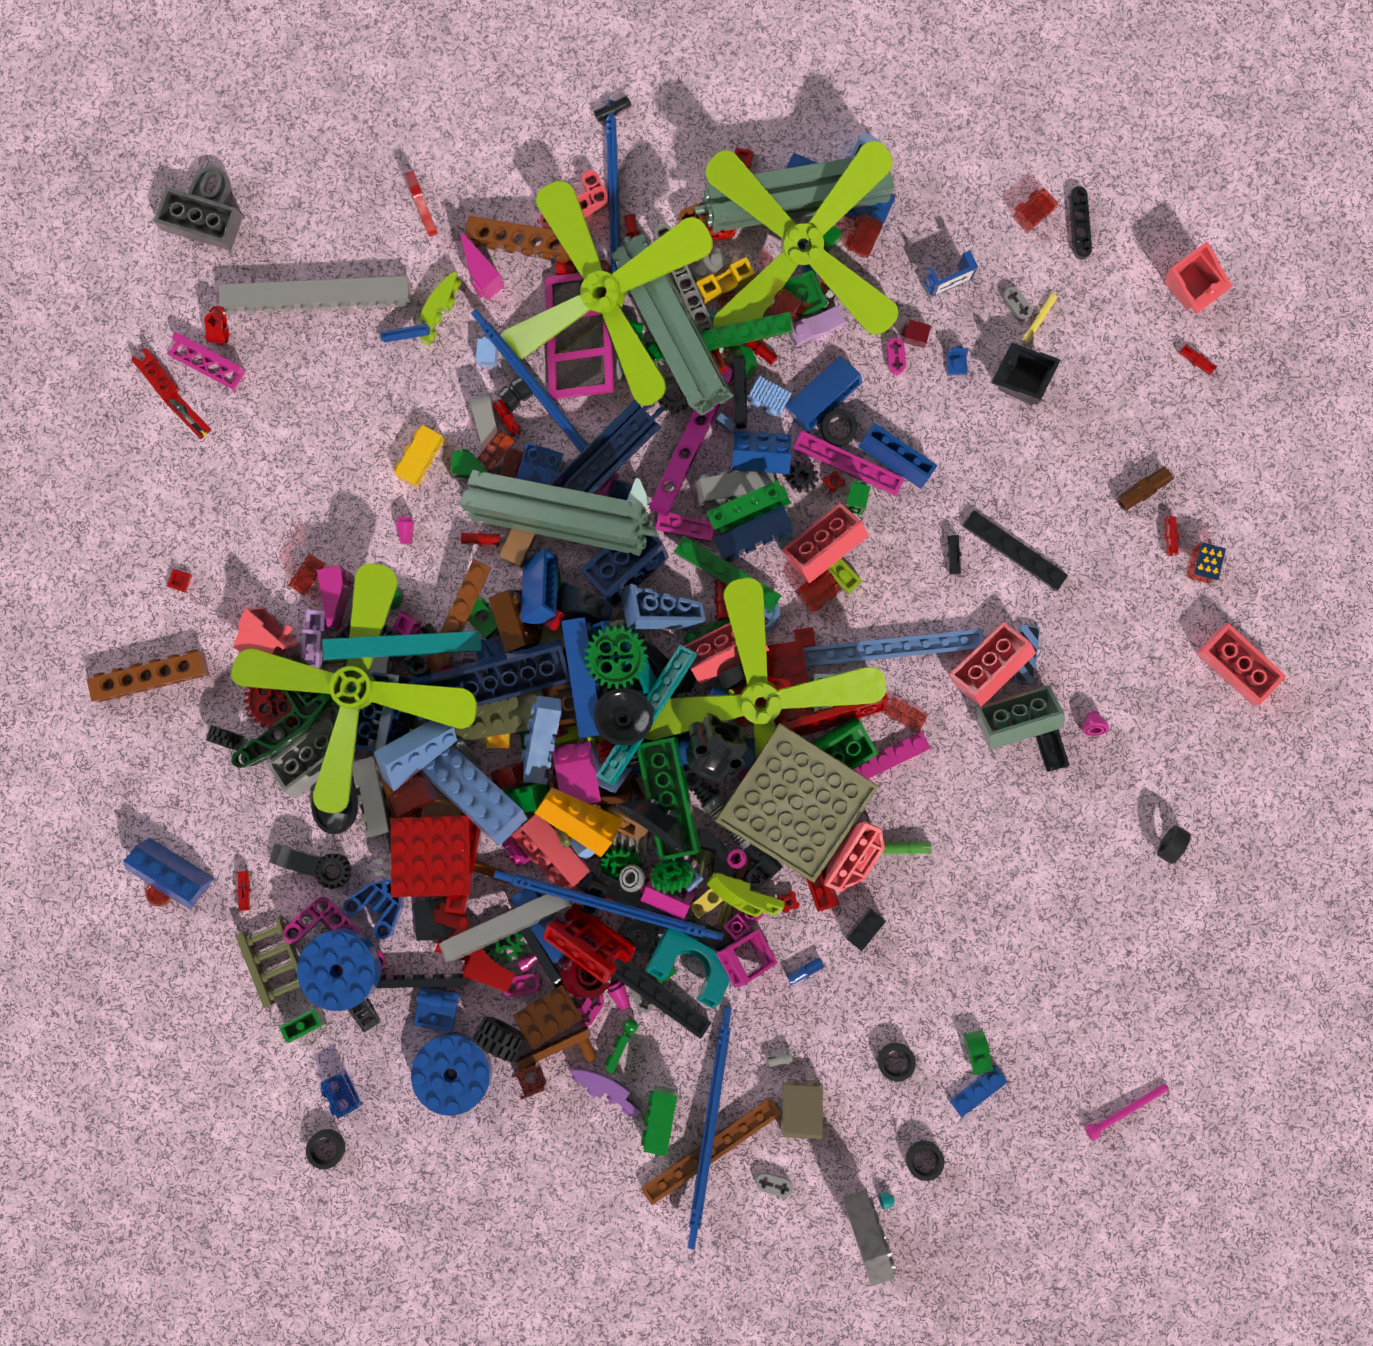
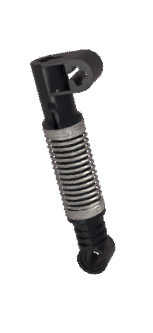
M689 769L685 771V776L687 777L688 774L694 772ZM694 773L698 780L695 784L687 782L690 792L694 791L693 795H697V799H701L699 801L701 808H703L706 814L710 813L709 816H712L711 819L714 818L713 821H715L727 801L725 802L726 798L721 801L724 797L719 790H711L712 786H708V782H704L706 779ZM718 824V827L723 829L725 834H728L729 840L733 839L734 845L737 844L736 847L747 854L755 863L745 876V880L747 883H750L751 888L757 889L762 887L782 869L783 865L778 860ZM759 867L767 878L764 880L759 876V883H751V875H758L759 873L755 869Z

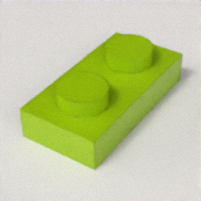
M839 559L826 570L829 576L847 595L862 582L842 559Z

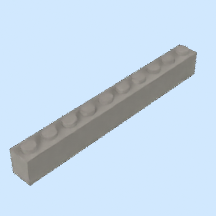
M408 276L219 284V306L224 308L227 314H237L238 311L252 314L260 310L267 313L275 312V310L292 312L294 309L311 311L312 308L330 310L331 307L349 309L350 306L364 309L372 305H376L379 308L387 307V305L404 307L406 304H411V283Z

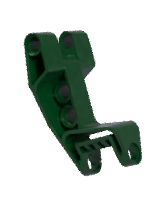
M304 658L298 661L299 663L310 666ZM283 690L292 705V710L258 738L251 739L234 752L231 758L232 764L237 768L256 766L278 755L309 731L333 699L331 694L320 693L310 701L313 697L311 693L305 694L302 691ZM297 696L300 698V700L304 703L305 706H303V704L299 701ZM291 717L297 718L298 724L296 727L290 725ZM276 729L282 731L280 739H276L274 736ZM240 754H242V755H241V761H242L243 764H241V763L239 762V756H240Z

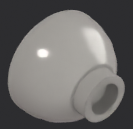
M634 864L625 866L619 875L620 886L628 892H635L641 889L645 883L643 870Z

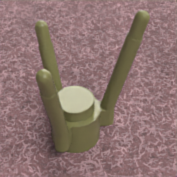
M701 849V852L694 854L690 862L692 866H694L696 861V864L700 865L698 870L700 876H702L704 867H708L709 864L708 879L712 876L715 861L712 858L713 852Z

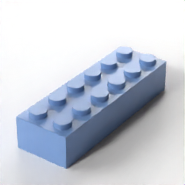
M453 745L420 770L433 785L468 816L497 846H500L527 820L523 810Z

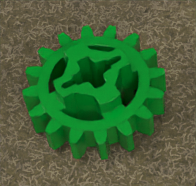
M614 845L613 850L608 848L606 853L602 855L600 861L601 872L619 881V875L625 866L634 864L642 869V858L637 857V851L631 852V847L624 849V845H621L620 849H618Z
M679 858L676 861L669 859L666 862L663 860L662 864L656 863L655 868H651L650 881L652 887H656V891L663 890V894H666L667 891L674 894L675 890L681 892V888L687 889L688 884H692L693 872L691 865H687L686 861L680 862Z
M518 931L514 933L517 944L513 942L512 937L514 934L507 938H503L512 946H506L497 941L495 942V951L492 944L483 949L490 951L488 956L490 958L494 956L495 962L501 959V963L505 964L507 959L512 963V957L518 959L519 955L517 953L524 952L521 945H526V942L521 941L524 937ZM513 950L512 953L503 955L505 951Z

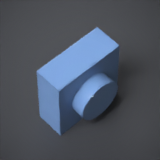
M720 413L716 418V423L728 433L732 434L736 429L735 420L728 414Z

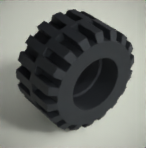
M488 1016L483 1018L473 1036V1041L477 1046L507 1062H516L527 1042L524 1034L502 1020Z

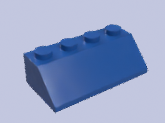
M150 837L136 845L123 861L127 871L191 910L214 880V877Z

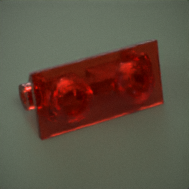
M509 447L499 475L517 478L524 452Z

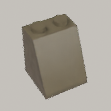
M787 1079V1082L782 1083L780 1127L782 1137L823 1138V1086L818 1084L819 1081L807 1080V1083H799L797 1079Z

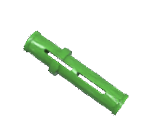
M931 841L884 842L885 849L882 854H931V848H923L931 847Z

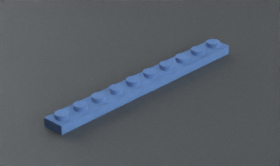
M976 629L804 647L806 667L974 650L984 641L983 630Z

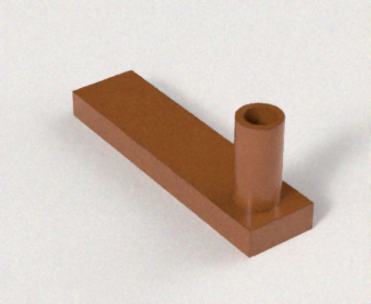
M583 1027L519 1057L516 1061L518 1070L576 1043L586 1063L595 1060L597 1056L588 1039L591 1037L589 1027Z

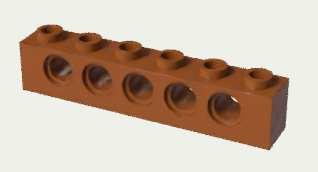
M468 216L464 234L477 248L486 246V248L494 251L503 249L507 253L520 252L528 257L537 255L545 260L555 258L563 263L572 261L552 229ZM503 235H506L503 240H500ZM520 238H524L522 242L518 243ZM538 241H541L540 245L535 246ZM559 244L556 249H553L554 245Z
M197 649L189 650L186 652V655L179 656V654L167 656L168 659L166 660L153 659L146 665L137 663L130 665L129 669L116 668L111 670L112 673L109 674L104 672L93 674V678L87 679L91 701L99 703L209 676L205 653L198 652ZM187 661L189 667L186 671H183L182 665ZM169 666L170 672L165 676L164 668ZM150 670L151 677L149 680H146L145 674ZM131 675L133 680L128 685L126 679ZM113 680L114 685L109 689L108 682Z

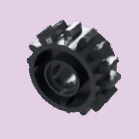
M627 917L628 923L622 922L621 925L624 929H619L618 932L636 947L633 956L635 957L637 953H640L641 957H643L644 952L651 954L650 948L656 949L657 946L654 942H659L660 940L656 937L660 933L659 930H655L657 925ZM636 930L644 932L645 937L643 940L638 941L634 938Z

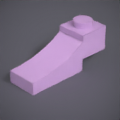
M835 306L825 312L807 319L804 318L793 324L794 332L789 333L795 346L798 347L846 324V320L838 306Z
M307 610L306 628L302 631L301 659L304 658L310 666L322 669V639H326L329 630L324 610Z

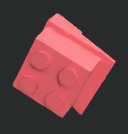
M1207 241L1173 266L1166 273L1167 278L1164 281L1187 311L1193 308L1196 314L1233 287Z
M262 607L244 609L238 624L240 629L233 648L239 650L238 653L246 649H257L283 657L286 649L298 647L299 642L290 635L293 626L286 624L283 629L277 624L278 620Z

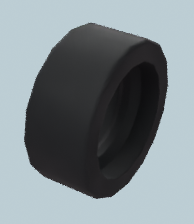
M844 409L830 411L825 415L821 423L823 439L836 447L848 445L857 432L855 417ZM836 417L846 419L850 425L849 434L841 439L832 437L828 431L829 422Z
M742 663L718 676L724 691L747 683Z
M1178 825L1173 826L1161 841L1157 850V856L1170 864L1175 863L1187 849L1191 833Z
M898 1042L889 1043L879 1052L877 1059L878 1067L887 1079L901 1082L910 1078L914 1073L916 1067L915 1056L904 1044ZM896 1050L902 1051L908 1058L907 1068L898 1074L891 1073L885 1065L886 1056Z
M323 1129L315 1133L306 1145L308 1162L320 1170L334 1167L343 1158L345 1153L343 1137L331 1129ZM321 1138H330L337 1146L335 1157L329 1161H322L315 1155L314 1146Z
M922 1140L915 1142L909 1147L906 1153V1164L915 1178L921 1181H931L941 1175L945 1159L936 1144ZM922 1149L931 1150L937 1159L935 1168L927 1173L917 1170L914 1165V1156Z

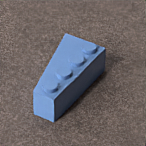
M629 584L621 592L627 629H696L706 621L701 602L682 597H671L670 594L664 592L662 594L656 593L648 588H637V585Z
M537 696L536 703H532L531 715H533V718L528 720L527 730L529 735L525 734L524 746H526V749H522L520 761H524V782L547 785V769L550 770L555 734L558 731L561 715V699Z
M430 720L374 752L383 780L394 792L455 743L457 737L454 727Z

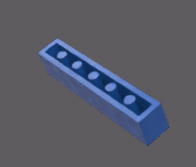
M585 617L562 621L579 738L601 736L594 724V710L599 701L597 692L600 691L599 680H593L594 674H588L592 668L585 667L589 660L584 659L585 656L589 655L584 650L591 648L587 643L589 641L588 634L592 633L590 622H586Z

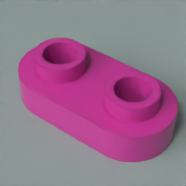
M534 973L514 976L511 983L515 984V989H509L507 994L504 992L503 994L507 997H516L535 993L540 988V978ZM530 979L535 982L532 987L528 985V980Z

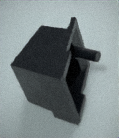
M1011 343L991 383L999 386L998 390L1030 406L1033 404L1037 405L1041 401L1061 360Z

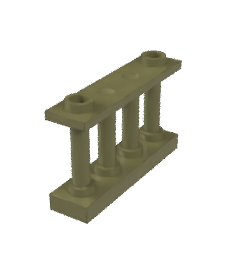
M283 916L275 918L276 925L253 935L248 934L247 931L235 935L263 1008L275 1004L274 999H276V996L300 987L298 979L275 989L270 988L267 982L269 978L292 968H295L297 973L299 954L295 944L290 945L284 941V943L260 953L255 952L253 947L256 941L280 932L283 938L284 929L289 924V921L284 919ZM288 931V937L292 938L290 932ZM288 950L291 961L268 971L262 969L260 964L262 960Z

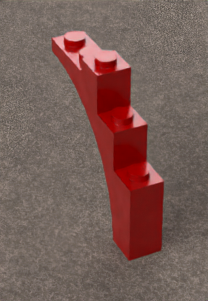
M443 902L440 907L436 906L432 917H435L434 923L454 930L455 933H450L449 938L471 929L467 918V910L465 915L445 912L446 904ZM482 948L466 955L470 959L469 961L465 959L462 966L463 977L507 994L515 973L497 964Z

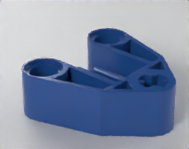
M391 879L370 883L348 898L343 904L344 912L347 915L353 916L360 914L379 891L381 894L370 907L374 912L380 914L389 901H393L374 927V936L379 940L390 938L393 935L404 907V897H391ZM352 901H355L358 905V909L355 912L350 909ZM382 925H385L388 928V934L386 936L380 933V927Z

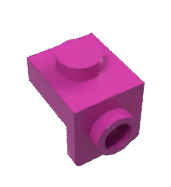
M402 611L399 613L392 629L402 635H416L421 631L420 626L422 622Z

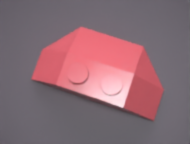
M866 821L852 826L828 861L824 881L825 886L842 892L867 877L885 849L881 828Z

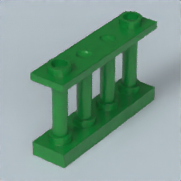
M776 480L709 510L707 514L714 530L719 528L721 534H724L782 505L786 507L792 503L785 486H780L779 481Z

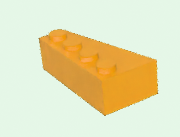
M554 788L550 789L535 812L536 815L600 857L612 844L624 820Z

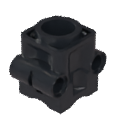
M709 712L702 722H694L689 726L691 743L686 749L688 767L691 771L704 779L723 782L729 771L736 773L744 768L743 754L747 750V745L743 740L742 726L723 722L716 715Z

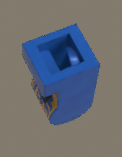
M625 619L602 621L591 625L592 633L597 637L599 636L598 629L602 628L604 633L606 632V626L611 631L614 625H616L617 630H620L623 625L624 631H628Z

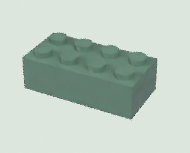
M1050 685L990 702L982 707H976L977 723L990 750L1064 728V711Z

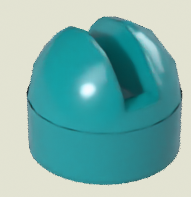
M890 1193L879 1194V1201L883 1210L893 1207L895 1204L893 1195Z

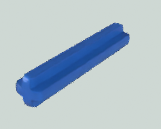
M422 324L382 331L380 339L383 342H391L426 336L430 334V326Z

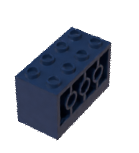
M644 536L647 542L640 556L631 552L625 553L603 548L580 571L592 588L605 601L616 607L622 602L621 592L629 584L637 585L638 587L669 558L664 544L657 537Z
M369 671L376 682L408 684L410 678L399 675ZM374 702L359 709L355 748L375 752L410 732L413 714Z

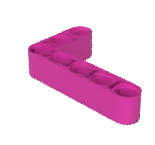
M319 897L285 927L283 940L287 944L294 945L320 922L329 931L346 928L362 932L327 897ZM321 903L325 904L327 910L319 911L316 906ZM310 917L313 922L306 925L302 922V918ZM333 917H337L340 919L341 923L339 925H333L331 924L330 919ZM290 930H295L298 933V936L296 938H290L288 937L287 932ZM377 949L376 951L379 960L381 961L382 970L385 965L386 959L384 955Z

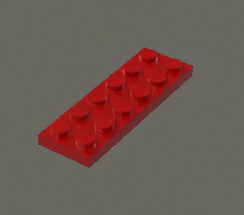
M885 693L880 701L873 704L833 706L828 710L819 709L809 716L800 715L793 721L788 722L784 720L778 722L776 728L781 723L800 736L809 735L838 726L851 717L860 719L886 711L888 697Z

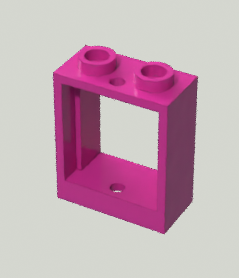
M650 870L645 880L647 882L643 884L640 891L643 893L640 901L684 920L697 888L694 887L690 892L685 888H681V892L678 893L685 895L684 900L669 893L663 894L662 890L656 891V887H652Z
M760 929L748 932L716 953L734 988L746 985L778 963ZM749 940L761 965L746 974L734 949Z

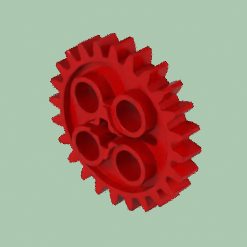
M247 687L250 691L244 692L248 699L243 700V702L249 704L244 709L251 711L248 717H255L253 722L256 724L260 722V727L264 728L267 724V729H269L292 710L290 701L285 693H281V690L269 689V692L263 695L261 692L262 688ZM275 696H278V697H279V700H276L275 702H273V701H272V698H275ZM297 696V698L299 699V701L303 704V706H305L304 703H303V702L300 700V698ZM284 703H288L290 706L289 710L284 713L282 706ZM269 704L270 711L264 714L263 707ZM291 717L289 721L291 725H294L293 718L296 717Z

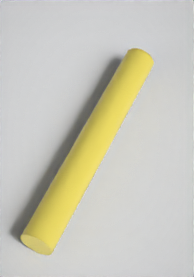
M1050 294L1023 337L1022 342L1025 344L1030 342L1057 299V295Z

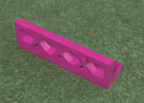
M174 332L171 338L175 343L168 354L170 357L235 391L245 373L241 366ZM181 345L186 348L188 355L179 357L175 353ZM200 355L204 363L196 366L193 364L192 357ZM217 364L220 372L211 374L208 366ZM232 372L237 375L232 384L226 382L225 374Z

